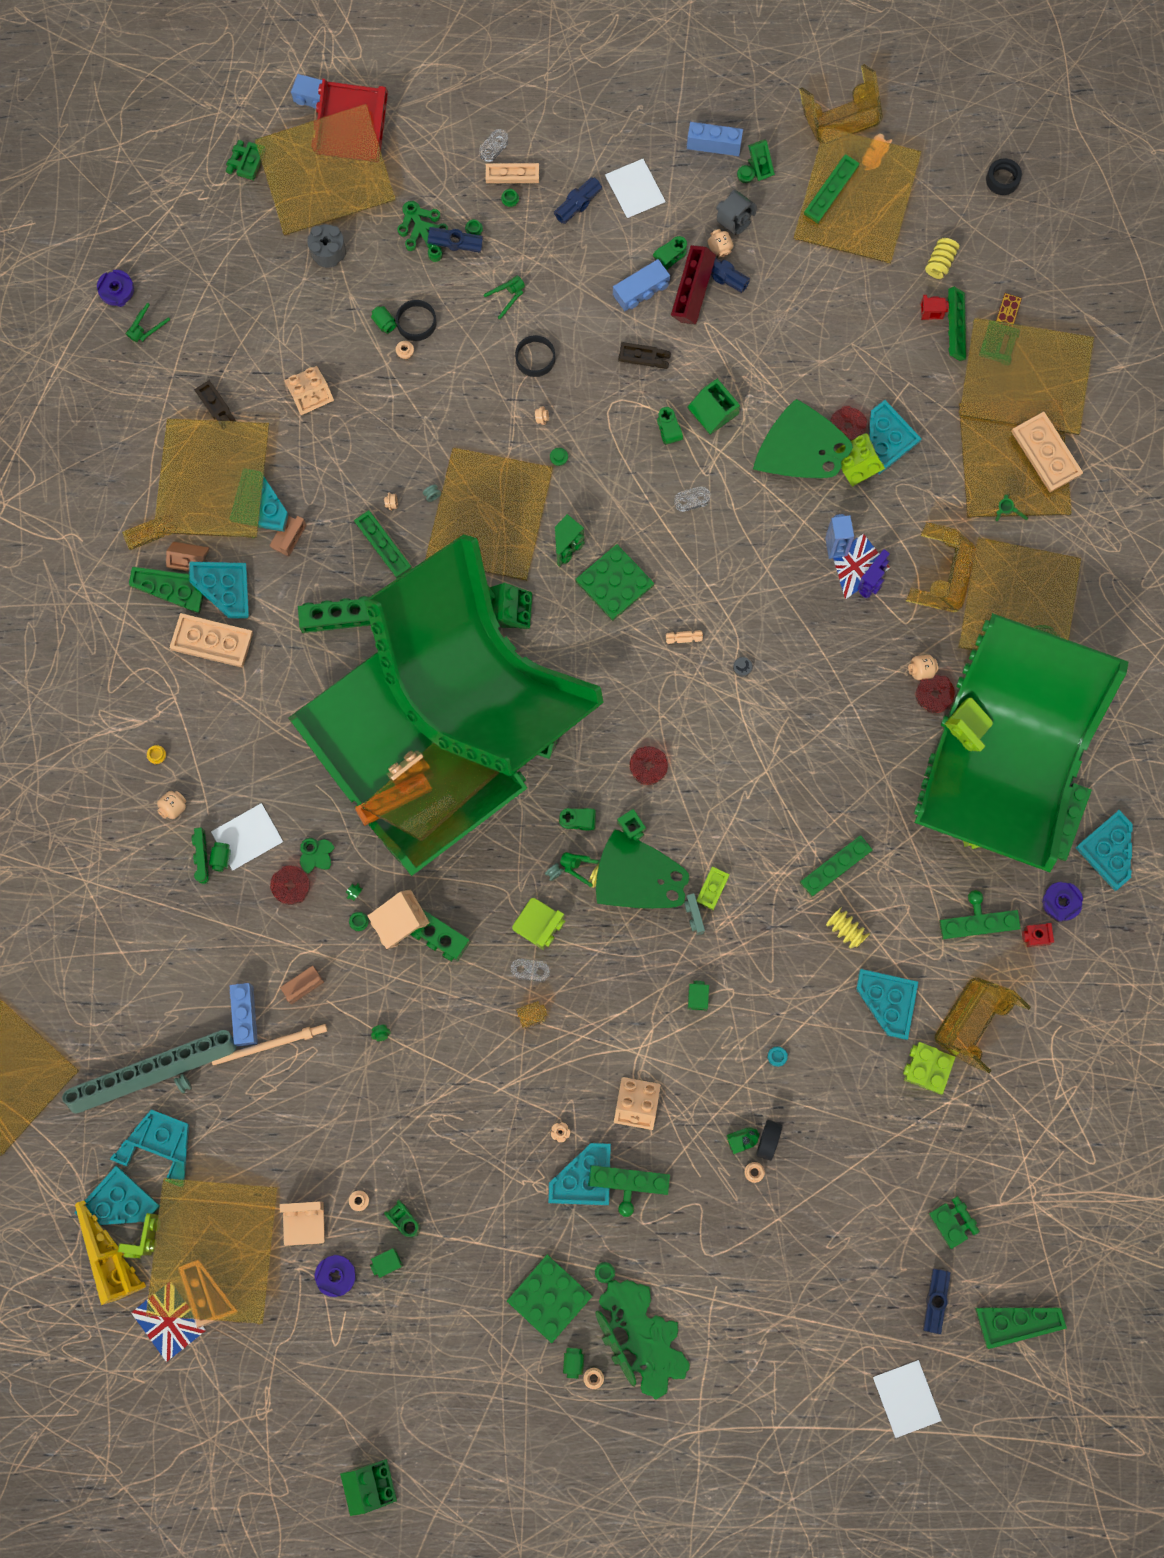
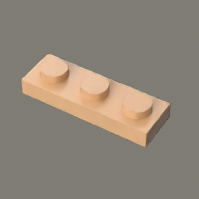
M539 163L486 164V183H539Z

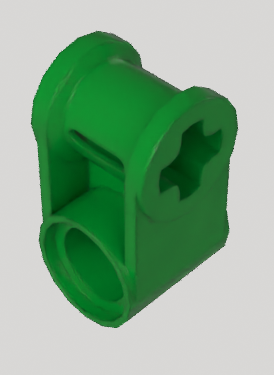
M681 236L674 237L671 241L659 247L654 252L653 257L655 260L658 259L666 270L671 268L676 262L686 256V239Z
M670 407L661 408L658 413L657 424L664 445L683 440L682 430L673 409Z
M590 808L564 809L560 813L559 824L565 829L595 830L596 810ZM566 815H570V822H566V819H564Z
M398 1199L396 1201L397 1204L389 1211H385L384 1215L404 1236L415 1237L420 1233V1224L402 1201ZM409 1222L415 1224V1231L411 1234H408L405 1229Z

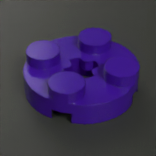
M113 270V272L108 274L106 272L101 275L97 282L98 294L102 301L108 305L122 307L131 299L135 287L131 278L122 270ZM117 285H119V289L113 291L112 286L116 287Z
M1054 883L1045 891L1042 897L1046 913L1058 922L1069 921L1075 918L1082 910V893L1071 883ZM1058 898H1066L1068 900L1066 901L1067 906L1060 905Z
M340 1255L330 1256L318 1264L315 1270V1281L319 1290L324 1295L329 1297L342 1296L354 1286L356 1269L346 1257ZM338 1270L341 1278L333 1282V1277L330 1276V1273H335Z

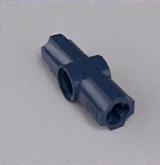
M595 177L589 178L579 189H573L568 194L566 201L554 211V215L561 224H566L577 212H583L588 207L590 200L602 190L601 184Z
M429 227L427 244L448 247L452 251L461 249L481 253L483 236L462 233L459 229L445 230ZM456 237L459 239V242H453L451 238Z
M715 258L711 271L712 278L719 284H727L740 293L744 292L750 282V278L735 270L729 261H720Z
M932 1269L929 1294L926 1298L927 1306L923 1331L941 1334L945 1308L948 1304L947 1294L951 1272ZM936 1295L941 1298V1305L939 1307H935L932 1304V1299Z

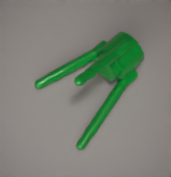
M516 275L508 282L484 294V297H487L505 288L511 294L515 293V296L503 309L498 319H501L517 298L523 294L522 289L525 287V284Z
M146 303L125 334L136 343L139 340L144 342L148 336L169 322L170 318H166L143 334L144 329L138 324L150 306L149 303Z
M1010 494L1004 495V499L999 502V510L997 511L995 521H999L1001 514L1009 515L1013 512L1021 518L1028 520L1025 514L1015 508V504L1009 499Z
M565 852L560 861L561 866L565 867L564 871L592 887L593 884L573 871V869L579 868L581 861L599 864L600 860L590 859V856Z

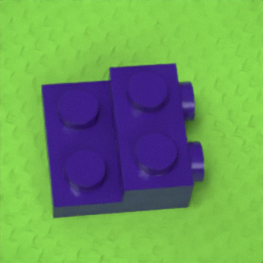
M885 549L860 580L857 589L865 598H870L873 593L876 595L884 582L883 576L890 562L888 560L890 553Z

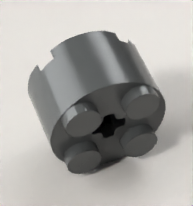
M733 190L725 201H721L717 205V222L734 235L735 233L740 234L750 225L751 221L749 219L751 215L755 216L757 205L737 190Z
M328 224L314 226L311 229L307 243L312 259L319 266L325 268L338 265L337 263L343 260L346 255V246L340 229L337 226Z

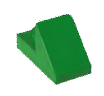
M763 139L748 145L751 156L748 162L754 169L757 180L760 181L775 175L767 140Z

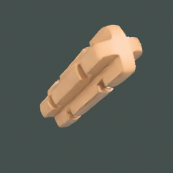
M701 630L694 631L693 633L692 631L676 632V634L674 632L666 633V642L668 644L676 641L677 643L692 642V640H695V642L703 640Z

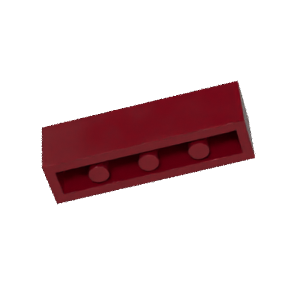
M690 246L671 316L681 323L697 324L716 254L707 247Z

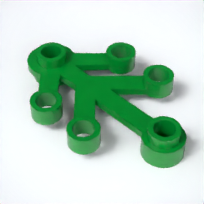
M415 201L406 202L402 207L405 217L402 224L397 228L399 236L405 237L409 233L408 227L411 220L413 219L415 223L410 238L405 242L406 249L414 251L418 236L421 234L428 247L429 259L432 262L440 261L443 256L442 250L439 246L427 244L429 227L445 228L448 230V226L444 223L435 225L425 222L419 217L430 218L431 221L437 222L441 218L439 210L432 209L429 211L420 208L419 204Z

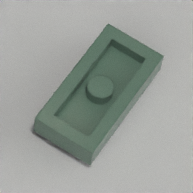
M695 894L687 895L684 906L686 912L691 914L692 920H689L691 930L695 931L696 935L704 934L705 928Z

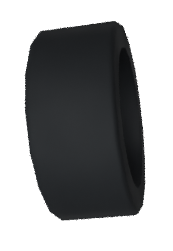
M1003 158L994 161L989 167L986 176L988 188L998 195L1013 193L1021 181V168L1018 163L1011 159ZM997 170H1007L1014 176V181L1010 184L999 183L993 176L994 172Z
M772 1120L766 1121L757 1149V1157L772 1161L783 1125Z

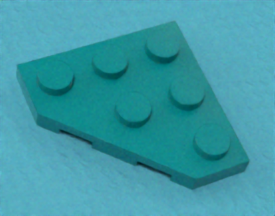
M886 400L871 410L869 437L875 452L885 467L884 470L878 472L880 475L920 443L922 438Z
M243 469L230 521L232 523L284 532L289 514L264 475L260 471Z
M189 562V582L228 618L248 619L246 563Z
M1120 810L1075 847L1114 891H1117L1131 879L1132 872L1131 832L1133 824Z
M860 969L856 990L887 1036L908 1040L918 981Z
M590 1143L549 1182L548 1203L609 1205V1188L588 1186L590 1165L610 1167L611 1144Z
M118 1166L112 1169L85 1200V1206L92 1215L98 1218L97 1222L99 1225L145 1222L147 1213L154 1214L161 1207Z

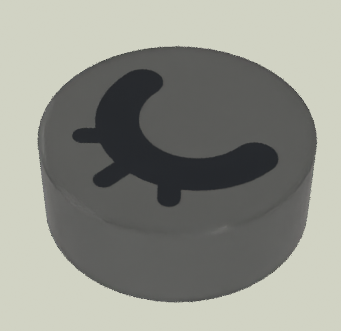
M746 657L736 659L733 665L734 673L739 677L748 676L752 671V662Z

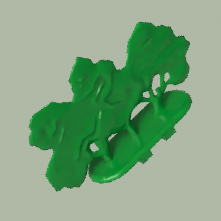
M616 1280L609 1281L607 1291L600 1295L599 1303L602 1308L611 1311V1322L608 1323L600 1311L595 1312L597 1321L605 1335L602 1340L605 1346L610 1345L614 1356L611 1358L615 1365H620L629 1383L635 1387L637 1382L633 1371L641 1373L642 1381L640 1388L642 1393L653 1396L657 1400L667 1393L668 1378L685 1379L690 1367L688 1360L681 1351L670 1348L671 1342L678 1335V1322L670 1320L666 1322L664 1318L657 1315L651 1319L647 1317V1308L651 1302L650 1288L648 1286L636 1284L629 1280H625L622 1283ZM614 1305L617 1306L615 1311L612 1309ZM619 1309H622L624 1312L623 1317L617 1322L618 1317L616 1314ZM624 1321L626 1323V1326H622L620 1324ZM616 1327L623 1328L628 1334V1341L622 1345H619L613 1333ZM625 1349L630 1350L631 1353L636 1355L637 1359L632 1366L629 1365L623 1353ZM646 1365L647 1368L641 1369L640 1366Z

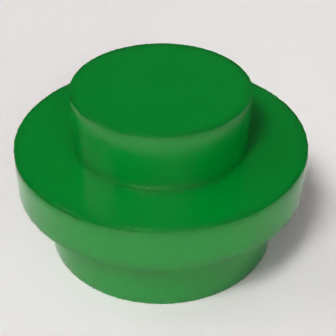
M744 165L738 169L737 177L742 183H749L754 179L755 171L751 166Z
M507 189L503 192L501 201L505 206L513 207L518 204L519 195L515 190Z
M472 219L465 225V232L480 236L483 232V226L478 220Z
M555 448L550 453V461L556 466H562L568 460V453L563 448Z
M352 883L345 892L348 894L346 897L348 900L354 901L363 890L359 883L356 885Z
M355 912L349 919V925L355 931H363L369 924V919L363 912Z
M387 1025L375 1026L372 1028L371 1038L378 1042L384 1041L391 1034L390 1029L387 1028Z
M602 1262L596 1267L595 1276L599 1282L608 1283L613 1280L615 1269L610 1263Z

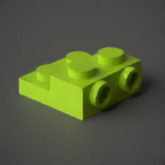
M918 1042L911 1048L909 1056L912 1059L910 1064L907 1063L904 1068L903 1075H906L904 1081L942 1095L956 1057Z

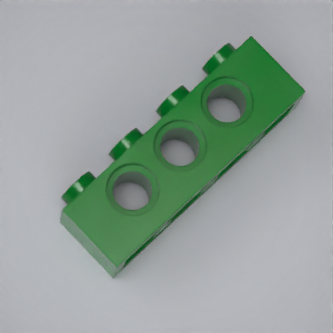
M362 596L355 600L344 598L338 602L326 600L320 604L304 603L302 606H298L299 628L302 633L370 626L365 600L369 597ZM354 609H360L358 614H351ZM335 611L342 612L340 616H333ZM317 613L323 614L319 619L314 618Z
M423 910L430 923L425 927L418 928L410 935L418 941L421 938L427 942L426 946L430 949L442 951V956L452 962L454 959L458 962L471 943L470 940ZM428 927L435 928V933L432 936L425 935V930ZM449 937L451 938V944L446 947L442 946V939Z

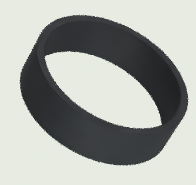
M407 301L401 305L396 314L398 330L408 340H424L431 336L436 328L435 311L425 301ZM416 306L429 310L434 319L427 331L421 334H410L400 327L399 319L405 310Z
M538 335L524 338L519 342L515 351L517 367L522 373L531 377H540L547 374L555 364L553 344L545 337ZM540 342L547 345L553 353L550 364L541 370H529L523 367L518 360V354L526 344Z

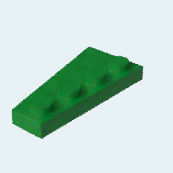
M132 567L129 579L130 587L200 614L204 595L189 582V574Z
M975 1308L986 1349L1067 1329L1061 1308Z

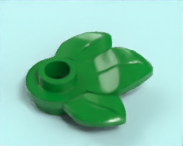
M307 838L303 840L300 845L302 852L300 865L307 874L311 873L315 866L322 870L330 869L331 859L328 853L335 849L333 844L325 839L317 841L314 838ZM309 845L314 846L312 851L307 850Z

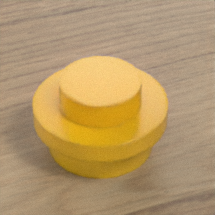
M154 745L147 751V759L153 764H160L166 758V751L162 746Z

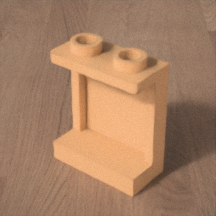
M411 890L399 892L368 915L372 927L378 933L380 941L386 949L398 946L399 942L418 928L425 927L430 923Z

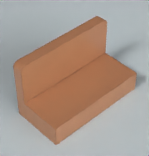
M288 516L285 531H277L270 547L286 556H290L307 526L305 520L299 516L296 519Z
M173 542L166 551V568L189 571V562H205V556L209 552V548Z
M311 966L281 986L280 989L286 996V1000L292 1005L323 984L324 981L315 967Z

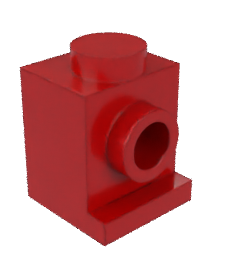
M923 295L920 303L921 320L943 319L949 309L948 301L938 296L927 298V295Z
M1052 923L1026 926L1024 931H1022L1023 942H1026V946H1046L1054 943ZM1036 931L1040 932L1041 938L1036 937Z

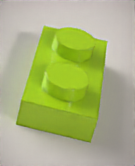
M712 867L696 900L697 903L714 910L730 874Z

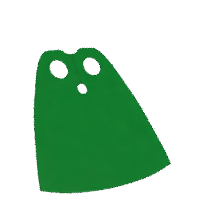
M796 399L783 411L768 432L757 454L753 470L791 477L830 478L839 473L842 468L841 462L845 457L849 456L853 445L848 437L832 422ZM838 443H843L846 448L844 452L836 453L834 446ZM824 450L825 454L820 455L819 451ZM828 461L833 462L835 466L829 472L823 469V464Z
M615 829L605 845L599 863L596 880L597 904L630 908H673L681 906L685 901L686 895L683 888L689 882V873L677 862L655 848L639 840L634 841L632 839L629 841L623 832ZM674 871L680 872L682 880L674 881L671 878V873ZM658 879H662L664 884H658ZM673 890L678 893V899L675 901L669 900L666 893Z

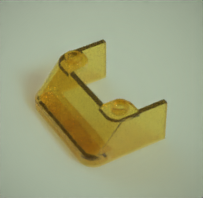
M865 64L861 65L864 83L857 85L853 89V101L823 113L821 106L814 101L813 94L803 87L799 88L804 116L819 143L827 145L880 124L883 114L876 71Z
M926 522L921 536L943 541L946 546L955 548L948 582L942 580L935 581L931 585L929 592L911 588L906 601L945 611L957 612L962 608L965 601L976 551L975 545L957 529Z
M978 977L973 978L967 983L936 1032L935 1041L942 1048L968 1065L990 1074L992 1070L981 1061L983 1053L976 1046L995 1014L1000 1016L1007 1015L1014 1005L1027 1010L1031 1006L1014 990Z

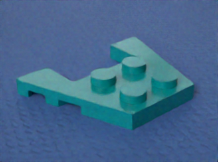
M150 1110L134 1129V1132L121 1144L118 1151L111 1156L110 1160L129 1166L136 1147L173 1161L165 1181L183 1188L185 1184L189 1124Z

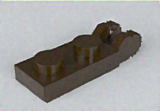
M621 342L618 362L667 369L669 363L656 359V356L659 358H670L671 352L657 349V347Z
M210 380L194 389L214 420H217L223 430L227 428L225 422L220 418L223 414L226 413L232 424L236 423L229 407Z

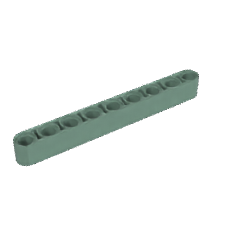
M220 1030L72 1087L64 1092L62 1100L71 1112L80 1113L228 1056L236 1050L237 1046L234 1045V1039L229 1031Z

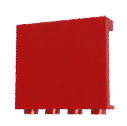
M322 78V84H319L318 88L320 102L316 104L318 118L314 122L316 135L312 139V149H314V152L321 156L379 163L388 99L387 88L383 86L372 88L328 82Z

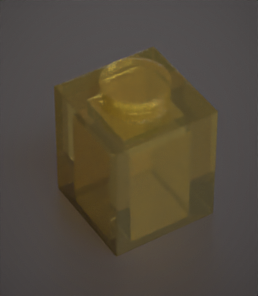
M538 1001L516 1009L523 1030L546 1022L544 1017L548 1016L544 1004L539 1005Z

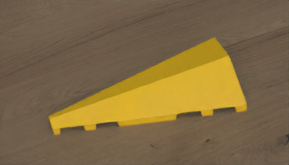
M84 1200L77 1202L75 1207L101 1305L122 1299L146 1287L145 1283L141 1282L136 1276L133 1266L130 1267L123 1258L124 1254L118 1252L119 1247L108 1232L101 1228L97 1222L98 1218L92 1215L85 1206L86 1202Z

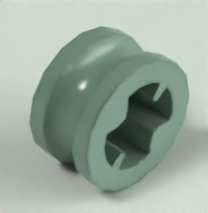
M436 484L427 487L423 491V495L427 496L426 500L428 502L436 500L441 495V491L437 490L438 486Z
M556 863L545 872V875L550 877V881H553L564 870L563 868L560 869L559 864Z
M181 1074V1077L175 1078L174 1081L179 1090L184 1094L186 1089L191 1090L192 1086L186 1076Z

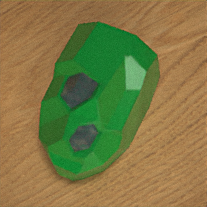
M749 1127L726 1135L732 1154L734 1155L754 1147L759 1139L758 1130Z

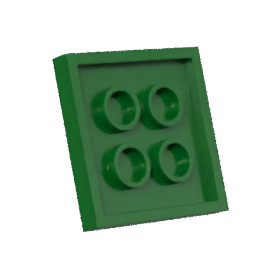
M618 544L575 579V582L612 621L654 586V582Z
M547 1254L510 1296L507 1302L552 1344L592 1298V1295Z

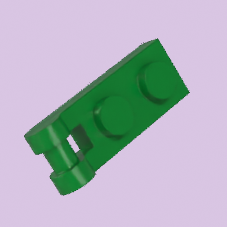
M202 827L194 828V834L191 836L192 844L196 848V853H193L194 864L197 865L194 878L200 884H207L209 882L206 832Z

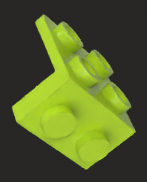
M867 433L851 441L853 449L849 456L845 457L841 462L842 472L852 487L885 469ZM845 445L839 447L835 452H844L846 448Z
M967 698L945 723L951 733L969 751H982L985 745L980 739L993 724L988 715L972 698Z
M531 898L513 924L512 929L544 950L546 946L549 947L555 938L553 936L556 930L560 931L566 921L564 920V914L559 910L556 912L536 898Z
M146 1214L140 1245L120 1243L118 1252H123L124 1257L141 1259V1255L151 1256L152 1252H155L157 1245L155 1234L160 1229L161 1220L158 1219L159 1215Z

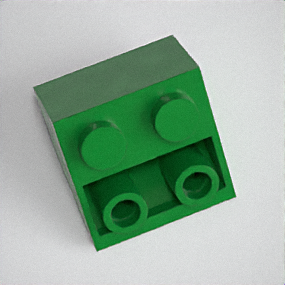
M717 378L704 387L687 408L711 435L739 415L740 404Z
M568 514L555 526L556 555L559 567L567 564L571 560L572 554L576 550L579 551L585 544L584 527Z
M507 583L490 587L495 594V598L491 603L500 627L529 629L531 624L532 592Z
M387 1459L340 1473L350 1516L366 1514L397 1501Z

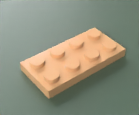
M1045 412L1012 429V434L1050 493L1083 474V471Z
M180 613L169 648L172 651L243 668L253 631Z

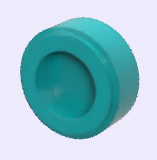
M777 1046L768 1052L767 1059L772 1066L780 1067L786 1063L788 1055L784 1048Z

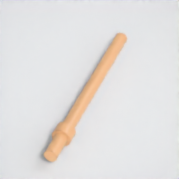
M326 1024L313 1028L309 1026L303 1028L300 1032L236 1050L228 1056L212 1061V1064L214 1066L297 1040L311 1039L314 1035L327 1032Z

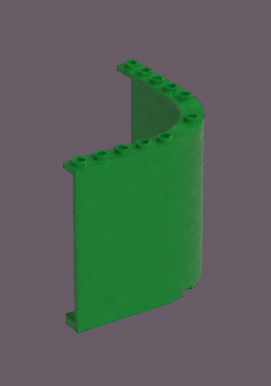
M463 534L365 600L366 612L369 616L375 646L378 650L380 664L385 675V682L406 714L408 721L413 723L426 737L443 750L511 776L604 703L600 686L540 666L527 657L522 658L515 652L517 648L510 642L507 636L503 638L498 630L500 625L492 607L479 543L475 537Z
M992 613L990 619L985 620L983 624V635L979 634L975 642L977 648H972L969 655V660L971 661L970 663L966 662L962 672L965 674L964 677L960 676L956 687L959 689L948 716L944 715L940 726L943 727L935 753H931L928 760L930 765L927 766L924 774L927 778H924L921 789L924 790H921L917 801L920 803H917L913 813L916 815L914 823L1051 872L1058 859L1068 804L1073 789L1071 787L1073 778L1077 777L1084 750L1088 749L1099 724L1126 676L1129 662ZM967 698H972L993 722L992 726L980 739L985 745L982 751L967 750L945 725Z
M376 652L288 717V719L346 797H348L351 803L353 801L357 803L356 806L396 788L387 775L389 772L388 768L396 762L400 764L405 760L403 757L412 750L413 752L417 750L422 753L423 759L431 768L424 775L431 785L433 793L368 824L390 853L413 876L527 789L524 783L526 779L520 771H516L511 776H508L443 750L426 737L413 723L408 721L406 714L393 696L388 684L384 680L385 675L380 664L379 654Z

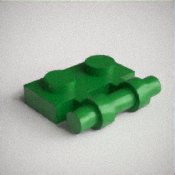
M238 140L237 144L233 146L231 158L226 163V173L232 174L233 170L237 169V176L254 181L266 148L248 142L245 148L243 147L244 142ZM243 155L241 161H238L239 156Z
M958 1196L951 1199L955 1205L954 1208L950 1209L947 1203H944L928 1213L950 1249L968 1239L964 1232L967 1229L973 1235L980 1232L976 1226V1220L971 1218L966 1210L965 1202H962ZM960 1213L965 1223L960 1225L954 1215Z

